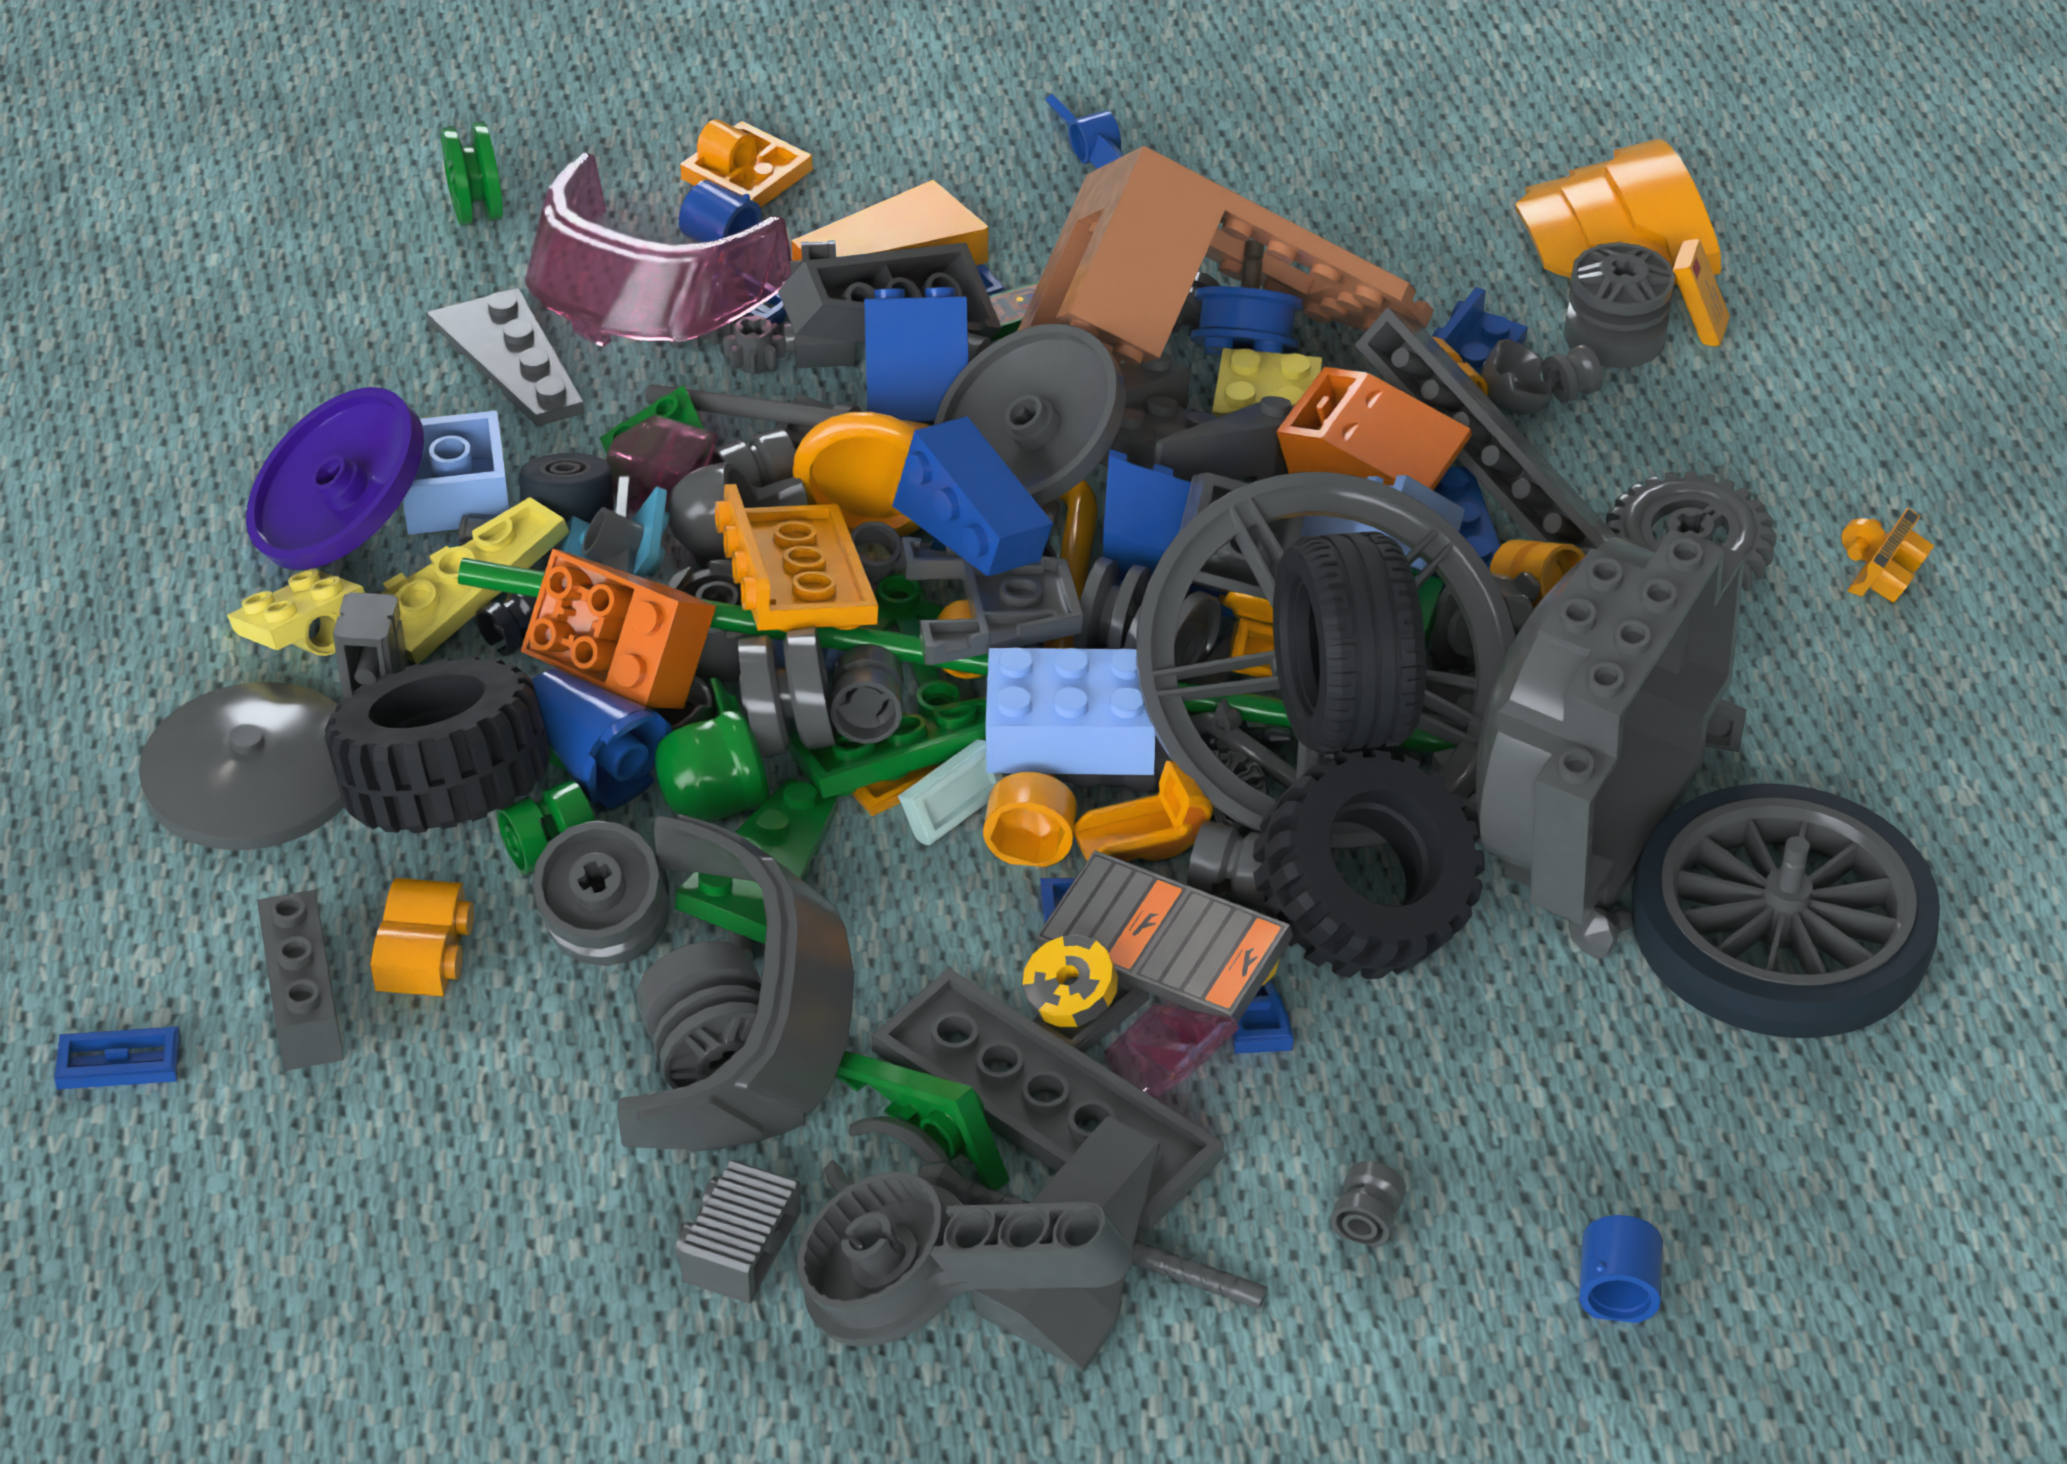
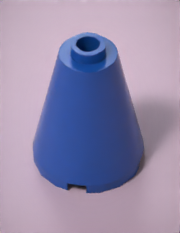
M550 669L539 673L532 679L549 745L589 801L596 805L601 803L605 808L615 809L628 803L648 789L655 780L649 775V772L655 765L656 748L659 742L672 732L670 723L652 709L561 669Z

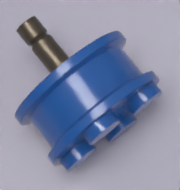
M1255 240L1245 241V259L1243 260L1240 287L1209 286L1195 290L1194 298L1201 302L1199 329L1191 331L1190 340L1203 345L1205 355L1221 357L1223 348L1251 349L1281 354L1297 352L1299 349V342L1293 339L1292 335L1295 311L1303 309V299L1286 293L1260 289L1263 265L1261 259L1264 255L1265 245Z

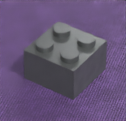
M1208 472L1193 475L1179 532L1211 503L1249 483ZM1305 516L1283 518L1267 523L1283 551L1300 538ZM1248 530L1251 539L1275 581L1277 568L1254 530ZM1235 538L1219 549L1203 565L1191 583L1192 586L1223 594L1238 592L1267 599Z

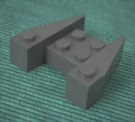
M1162 352L1159 359L1146 363L1141 361L1140 365H1133L1127 362L1119 365L1125 381L1126 403L1122 423L1109 449L1127 454V462L1148 469H1152L1154 464L1174 469L1173 477L1189 482L1192 481L1193 475L1205 472L1234 480L1247 477L1252 479V482L1289 474L1276 431L1294 408L1291 406L1290 400L1278 396L1263 397L1258 403L1217 418L1211 413L1193 412L1187 409L1191 367L1173 361L1171 355ZM1109 450L1099 462V464L1108 467Z

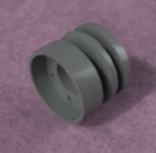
M1622 242L1607 243L1585 250L1574 261L1571 275L1570 301L1564 329V337L1569 348L1571 349L1583 344L1589 346L1595 352L1601 366L1618 369L1638 367L1654 360L1664 350L1675 282V273H1673L1671 264L1659 253L1636 244Z
M701 941L681 946L659 958L643 974L636 991L638 1010L647 1034L654 1042V1052L661 1063V1071L665 1081L672 1089L685 1087L710 1077L739 1051L746 1042L758 1009L761 979L753 960L741 947L726 941Z

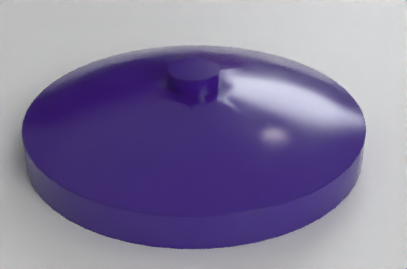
M367 387L340 394L308 413L280 440L264 462L255 479L246 511L247 531L254 546L280 567L291 570H308L336 561L367 541L399 507L417 475L424 449V431L416 412L396 393L383 388Z

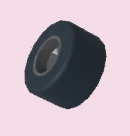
M558 453L532 459L521 467L519 473L520 501L522 502L531 497L563 517L566 524L572 516L591 523L601 508L605 507L609 510H614L612 467L602 458L582 453Z

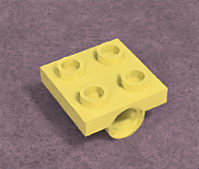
M308 569L291 576L288 579L289 585L273 593L271 591H263L247 597L242 601V608L227 615L233 630L239 636L274 650H279L293 644L313 654L328 656L336 653L333 631L337 617L340 616L339 611L344 595L350 592L365 593L362 585L317 569ZM319 617L321 623L320 630L314 638L310 639L309 627Z

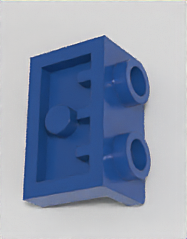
M1475 287L1465 301L1460 300L1457 302L1450 320L1443 328L1438 327L1432 337L1443 339L1459 354L1463 363L1467 362L1480 374L1484 362L1497 341L1509 339L1522 344L1527 337L1528 327L1510 321L1505 317L1484 312L1486 290Z

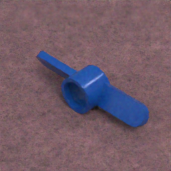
M1052 93L1045 98L1051 109L1068 126L1071 148L1083 164L1092 163L1098 169L1124 156L1121 152L1120 130L1110 111L1104 110L1076 118Z

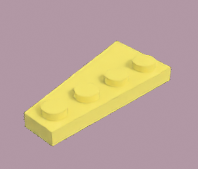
M529 497L472 531L473 539L466 544L452 548L445 546L429 556L432 563L408 578L401 572L384 582L385 591L380 594H392L398 597L407 659L414 664L422 662L476 615L480 608L486 606L501 593V591L458 584V571L462 558L528 569L570 533L565 519Z

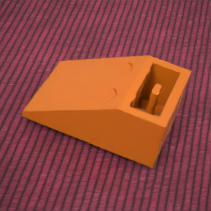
M1323 367L1276 431L1289 474L1331 472L1366 479L1368 476H1378L1384 479L1382 484L1387 486H1394L1397 475H1407L1431 490L1436 488L1472 436L1469 427L1370 373Z
M552 549L520 652L645 707L684 709L716 605L675 588L558 549Z

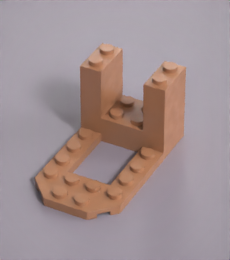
M1142 146L1086 175L1017 331L1037 325L1065 324L1081 328L1094 335L1116 359L1118 365H1120L1121 360L1133 365H1140L1141 361L1146 363L1159 359L1204 257L1219 263L1218 269L1223 274L1241 281L1243 260L1245 259V241H1249L1250 238L1267 246L1261 259L1263 262L1261 289L1286 293L1303 299V307H1305L1303 313L1317 322L1329 324L1333 320L1366 332L1384 310L1389 307L1417 321L1425 329L1434 310L1427 302L1417 300L1415 303L1413 301L1416 290L1409 282L1148 147ZM1219 223L1223 224L1221 229L1217 228ZM1296 261L1311 270L1307 274L1289 264Z

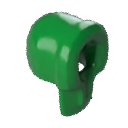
M715 677L710 678L716 697L715 706L718 717L688 724L672 731L659 742L655 752L657 783L668 807L677 815H684L709 823L731 817L745 810L756 811L770 797L762 757L755 733L750 728L748 716L740 712L736 696L730 695L721 681Z

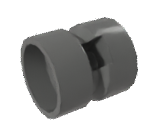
M779 427L754 435L753 441L750 442L749 446L743 441L738 440L711 449L710 464H734L743 472L753 487L762 488L793 477L792 468L796 450L786 431Z
M871 644L860 645L844 652L836 662L832 681L831 719L837 731L850 741L862 744L878 743L890 737L899 727L902 717L904 676L902 665L893 653L883 647Z
M1205 820L1199 829L1193 846L1187 875V886L1219 898L1226 892H1231L1234 902L1263 909L1261 905L1268 898L1265 891L1258 892L1256 890L1253 872L1262 865V862H1256L1253 858L1254 842L1262 833L1250 832L1245 838H1242L1237 827Z

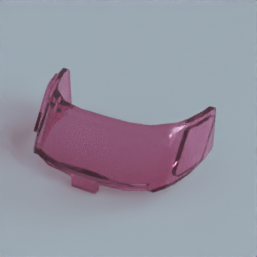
M583 153L558 175L547 191L531 250L525 284L530 293L538 298L543 306L570 320L575 334L599 346L604 347L611 342L610 334L634 340H670L677 343L716 330L742 317L773 297L781 288V281L788 280L791 276L790 261H792L785 220L778 216H772L757 225L719 240L683 245H668L644 241L592 223L606 213V206L595 156Z

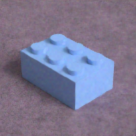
M989 648L986 701V773L1015 774L1020 772H1037L1042 774L1154 775L1155 732L1154 726L1146 713L1139 688L1136 649Z

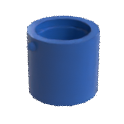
M704 180L696 184L686 195L679 213V228L683 235L721 253L723 258L733 259L755 242L761 227L762 211L758 203L750 200L749 194L739 195L711 180Z
M1625 1215L1602 1217L1587 1226L1582 1237L1579 1302L1583 1310L1593 1318L1640 1323L1647 1320L1659 1310L1662 1285L1663 1238L1657 1228L1645 1220Z

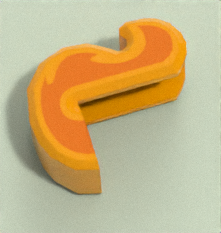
M1170 760L1166 761L1161 774L1159 793L1088 810L1079 817L1074 825V837L1086 861H1088L1094 850L1127 863L1138 858L1149 861L1165 860L1183 853L1195 843L1205 820L1211 821L1213 805L1201 791L1195 780L1185 774L1174 761Z

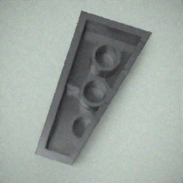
M966 242L806 260L778 290L796 335L865 343L864 299H874V290L905 289V298H925L926 288L939 287L956 288V297H967L968 333L992 339L1002 329Z

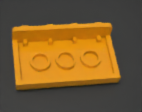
M724 485V501L715 502L717 533H723L725 557L732 558L733 581L735 584H741L743 610H751L758 631L780 630L788 632L789 630L812 626L851 630L860 625L877 624L878 603L838 504L744 508L737 485Z

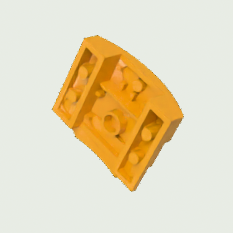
M1662 139L1615 149L1614 159L1569 170L1570 176L1525 187L1526 195L1515 203V211L1525 225L1544 269L1567 277L1570 282L1574 261L1585 250L1599 244L1617 242L1641 245L1653 250L1665 258L1673 269L1683 241L1700 238L1713 274H1721V251L1701 196L1678 154Z

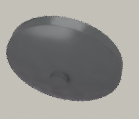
M1065 324L1032 326L1003 337L984 349L969 362L947 390L938 409L934 425L968 416L1037 504L1041 506L1074 488L1103 459L1122 423L1126 403L1125 381L1116 359L1101 341L1091 333Z
M252 682L232 685L208 692L185 703L157 726L144 746L139 765V777L148 809L155 819L171 833L194 844L216 849L252 850L266 848L295 840L318 829L331 820L344 807L324 738L332 712H335L338 704L327 696L309 688L278 682Z

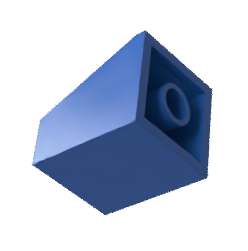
M952 287L926 288L925 298H905V289L874 290V299H864L867 412L886 414L900 420L934 423L947 390L959 373L968 365L967 297H956V288Z

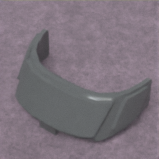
M677 815L676 819L659 816L655 819L654 824L656 856L659 868L754 881L762 888L767 920L764 967L757 1013L744 1046L710 1077L685 1087L650 1095L620 1098L617 1112L621 1144L624 1147L686 1149L695 1152L748 1144L781 1135L804 1125L805 1115L815 1110L830 1091L848 1044L853 1006L854 970L846 927L835 906L828 899L741 835L709 822L684 815Z

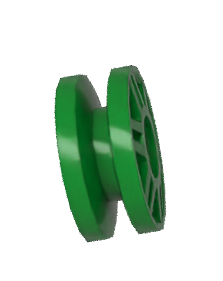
M479 121L471 124L470 145L462 146L454 126L442 127L441 145L446 179L459 226L472 225L474 215L473 203L480 201L490 221L502 220L503 203L494 150L486 123Z

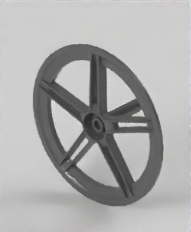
M1300 472L1262 479L1233 490L1202 510L1176 535L1159 560L1144 593L1136 633V667L1145 710L1150 722L1154 726V732L1170 760L1174 761L1185 774L1195 780L1212 805L1235 821L1261 833L1260 824L1266 812L1276 804V799L1241 780L1212 753L1194 727L1183 701L1280 689L1275 651L1175 667L1174 642L1180 609L1192 581L1203 565L1219 549L1234 538L1273 609L1275 581L1251 539L1248 530H1254L1275 567L1278 569V564L1284 551L1267 523L1297 516L1337 517L1374 527L1394 537L1411 549L1406 554L1410 565L1419 556L1428 563L1414 578L1417 591L1436 572L1452 593L1467 624L1474 653L1475 689L1471 712L1425 689L1423 706L1465 727L1464 732L1459 731L1421 713L1417 728L1456 745L1447 761L1437 771L1439 775L1446 779L1442 786L1452 796L1458 792L1461 798H1467L1476 789L1477 752L1484 715L1497 673L1515 639V633L1509 610L1491 572L1472 545L1450 523L1420 501L1390 486L1346 474ZM1268 664L1271 666L1273 675L1272 677L1179 688L1177 680ZM1300 741L1298 742L1296 781L1309 770L1311 749L1302 745ZM1335 753L1322 754V759L1325 757L1332 759ZM1351 822L1332 823L1330 832V847L1332 850L1361 849L1388 843L1381 835L1363 825Z

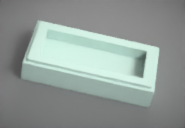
M975 740L898 796L915 838L922 844L929 846L986 805L992 788L998 781L1003 779L1002 773H986V741Z

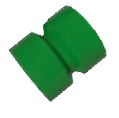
M568 780L542 790L537 802L530 797H524L514 801V804L503 810L497 809V823L504 846L524 876L534 873L536 861L549 841L571 826L595 821L593 811L579 785L573 780ZM540 818L549 840H546L543 828L539 822Z

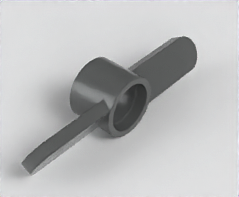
M619 475L616 512L605 507L597 512L585 534L581 553L583 556L598 563L633 574L634 557L642 541L644 526L629 519L631 479L630 475Z

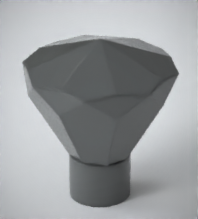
M1593 907L1583 925L1570 920L1568 926L1570 937L1583 952L1593 958L1607 957L1616 946L1620 932L1632 926V917L1624 908L1608 912Z

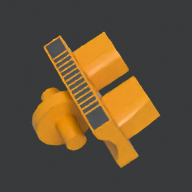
M1907 507L1892 530L1885 533L1881 523L1876 519L1858 518L1853 519L1846 525L1841 534V539L1848 557L1855 561H1867L1848 588V592L1862 597L1871 588L1893 603L1898 599L1913 579L1915 571L1934 547L1933 544L1912 530L1920 518L1917 513Z

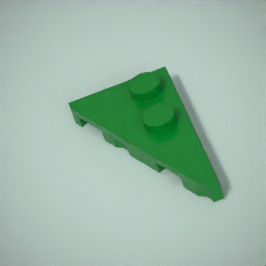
M849 1051L844 1052L835 1075L838 1079L856 1092L867 1084L892 1102L884 1109L885 1114L889 1117L910 1122L924 1130L944 1149L951 1161L960 1153L975 1164L980 1176V1184L985 1186V1188L989 1187L998 1191L1010 1181L984 1117L983 1101L973 1087Z

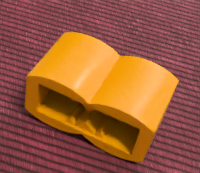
M395 878L393 880L385 904L383 921L378 928L371 955L370 967L375 991L444 997L448 980L459 979L462 969L463 951L462 946L458 944L461 935L470 936L474 924V904L472 901H466L463 883Z

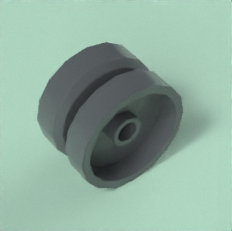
M816 626L789 630L783 641L786 666L782 667L780 666L774 641L767 634L743 638L738 641L741 671L739 681L744 712L748 716L751 730L755 733L762 758L787 754L792 743L790 718L795 717L800 740L808 750L836 745V729L832 723L830 713L831 694Z
M590 821L571 826L549 841L536 861L532 881L536 904L550 938L563 954L583 964L610 966L629 962L652 948L664 930L669 909L665 885L654 851L637 832L619 823Z

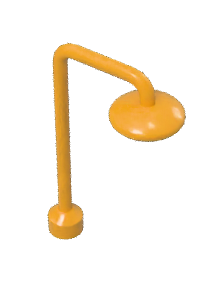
M849 412L830 417L815 425L803 437L794 454L793 477L802 480L807 492L808 505H839L850 535L858 525L869 521H877L891 526L898 533L899 537L907 536L921 527L892 505L914 431L931 425L900 420L890 415L875 412ZM1084 479L1074 488L1058 497L1067 506V516L1059 558L1067 559L1079 602L1087 581L1098 516L1096 496ZM1074 635L1045 641L1044 648H1073ZM1037 772L1015 773L1001 779L992 788L988 799L983 837L990 851L1002 861L1008 864L1048 867L1061 861L1069 853L1073 842L1074 825L1077 817V802L1072 791L1064 783L1054 778L1055 774Z

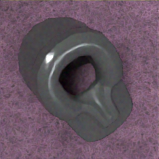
M717 463L702 467L687 474L672 489L666 507V512L670 514L668 521L674 537L694 555L696 562L703 569H709L708 561H732V558L725 557L723 533H717L715 525V502L724 501V485H737L744 508L808 505L807 492L802 480L792 477L758 488L753 487L743 472L734 464Z

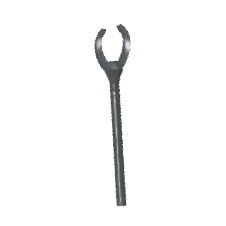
M879 1116L864 1118L850 1124V1136L869 1132L884 1133L909 1145L925 1161L918 1176L925 1179L929 1184L942 1187L951 1192L962 1205L1031 1203L1026 1200L1021 1201L1020 1198L1003 1194V1192L989 1187L985 1188V1186L973 1182L951 1162L944 1149L934 1138L910 1122L893 1117ZM831 1160L824 1168L827 1181L837 1193L855 1183L846 1177L842 1168L834 1160ZM1134 1241L1135 1252L1132 1265L1150 1269V1271L1163 1276L1168 1275L1169 1278L1186 1282V1284L1200 1289L1204 1288L1205 1291L1222 1295V1297L1260 1310L1267 1295V1286L1239 1276L1235 1277L1234 1274L1217 1270L1203 1263L1199 1264L1197 1261L1186 1257L1181 1258L1178 1254L1166 1250L1163 1251L1161 1248H1156L1149 1244L1145 1245L1144 1242Z

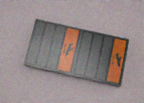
M1094 850L1036 936L1039 947L1061 936L1082 935L1094 939L1108 951L1119 981L1236 1027L1293 938L1290 924Z

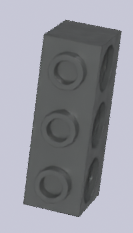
M315 889L257 899L274 1018L284 1070L344 1060Z

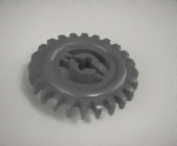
M1686 471L1684 478H1679L1674 472L1665 473V480L1663 481L1655 476L1646 478L1645 486L1634 484L1629 487L1628 495L1623 494L1617 497L1614 507L1606 513V525L1619 539L1625 537L1656 550L1670 529L1689 536L1694 534L1713 542L1714 530L1723 526L1728 537L1722 546L1745 554L1742 587L1745 591H1749L1751 588L1752 571L1757 579L1763 578L1766 566L1770 565L1773 561V548L1777 538L1776 533L1772 529L1774 520L1769 514L1764 513L1765 505L1760 500H1751L1752 493L1746 488L1734 490L1735 482L1729 479H1725L1720 483L1715 482V475L1708 473L1702 479L1697 478L1696 473L1692 471ZM1670 514L1667 520L1666 535L1656 540L1652 533L1653 525L1661 517Z

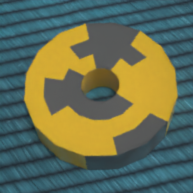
M1082 935L1061 936L1046 942L1032 954L1024 968L1022 986L1032 1010L1044 1022L1058 1027H1078L1095 1020L1109 1008L1117 993L1118 975L1108 951L1096 940ZM1078 977L1074 983L1063 985L1068 978Z

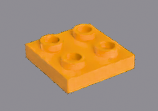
M714 119L704 126L698 138L697 153L680 164L682 180L694 186L700 181L711 180L739 195L749 194L750 200L758 203L760 208L813 170L811 154L743 121L732 126L719 119Z

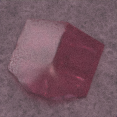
M653 415L616 436L608 449L606 457L607 463L612 467L613 493L616 502L619 475H630L631 500L629 514L636 515L657 486L667 491L666 511L672 489L687 474L708 466L718 435Z
M1154 1004L1113 1042L1104 1053L1115 1074L1153 1098H1157L1188 1078L1239 1027L1233 1018Z

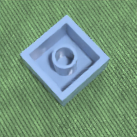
M487 411L420 419L424 431L423 455L417 475L403 499L407 534L456 530L460 527L463 515L492 520L509 510L498 412Z

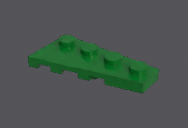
M987 697L936 706L934 716L924 718L917 714H907V711L902 712L899 727L890 737L878 743L862 744L850 741L836 729V745L808 750L802 744L798 731L791 732L792 743L788 751L822 799L837 795V797L848 796L854 793L857 788L882 780H899L911 771L933 764L942 765L975 740L986 741Z
M788 778L734 833L753 843L805 882L810 871V862L813 856L818 854L836 812L837 795L822 799L813 785ZM694 872L676 890V910L765 944L767 920L762 888L757 882Z

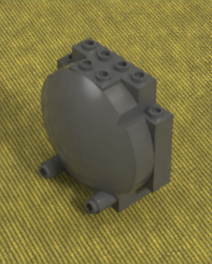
M1673 529L1669 530L1657 550L1625 537L1622 539L1613 537L1596 549L1591 548L1587 555L1558 581L1538 603L1514 639L1497 673L1484 715L1477 752L1476 793L1470 797L1462 798L1467 805L1462 811L1467 821L1475 820L1481 836L1476 843L1483 845L1490 855L1504 860V876L1531 887L1530 903L1583 925L1593 907L1611 912L1635 875L1643 849L1652 832L1674 811L1704 762L1708 720L1732 683L1745 554L1694 534L1689 536Z

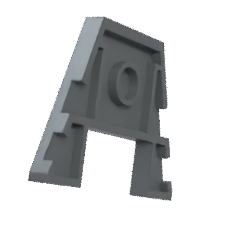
M901 537V560L906 580L962 579L972 619L920 620L919 640L925 665H936L989 653V648H1015L1082 633L1083 613L1067 559L1042 556L1038 562L987 577L949 549L947 545L946 551L921 548V538Z

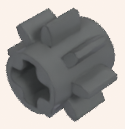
M757 315L743 317L732 324L733 335L723 336L724 356L730 358L731 369L733 370L740 368L746 373L755 375L769 369H777L776 358L785 357V337L778 335V324H771L765 317Z

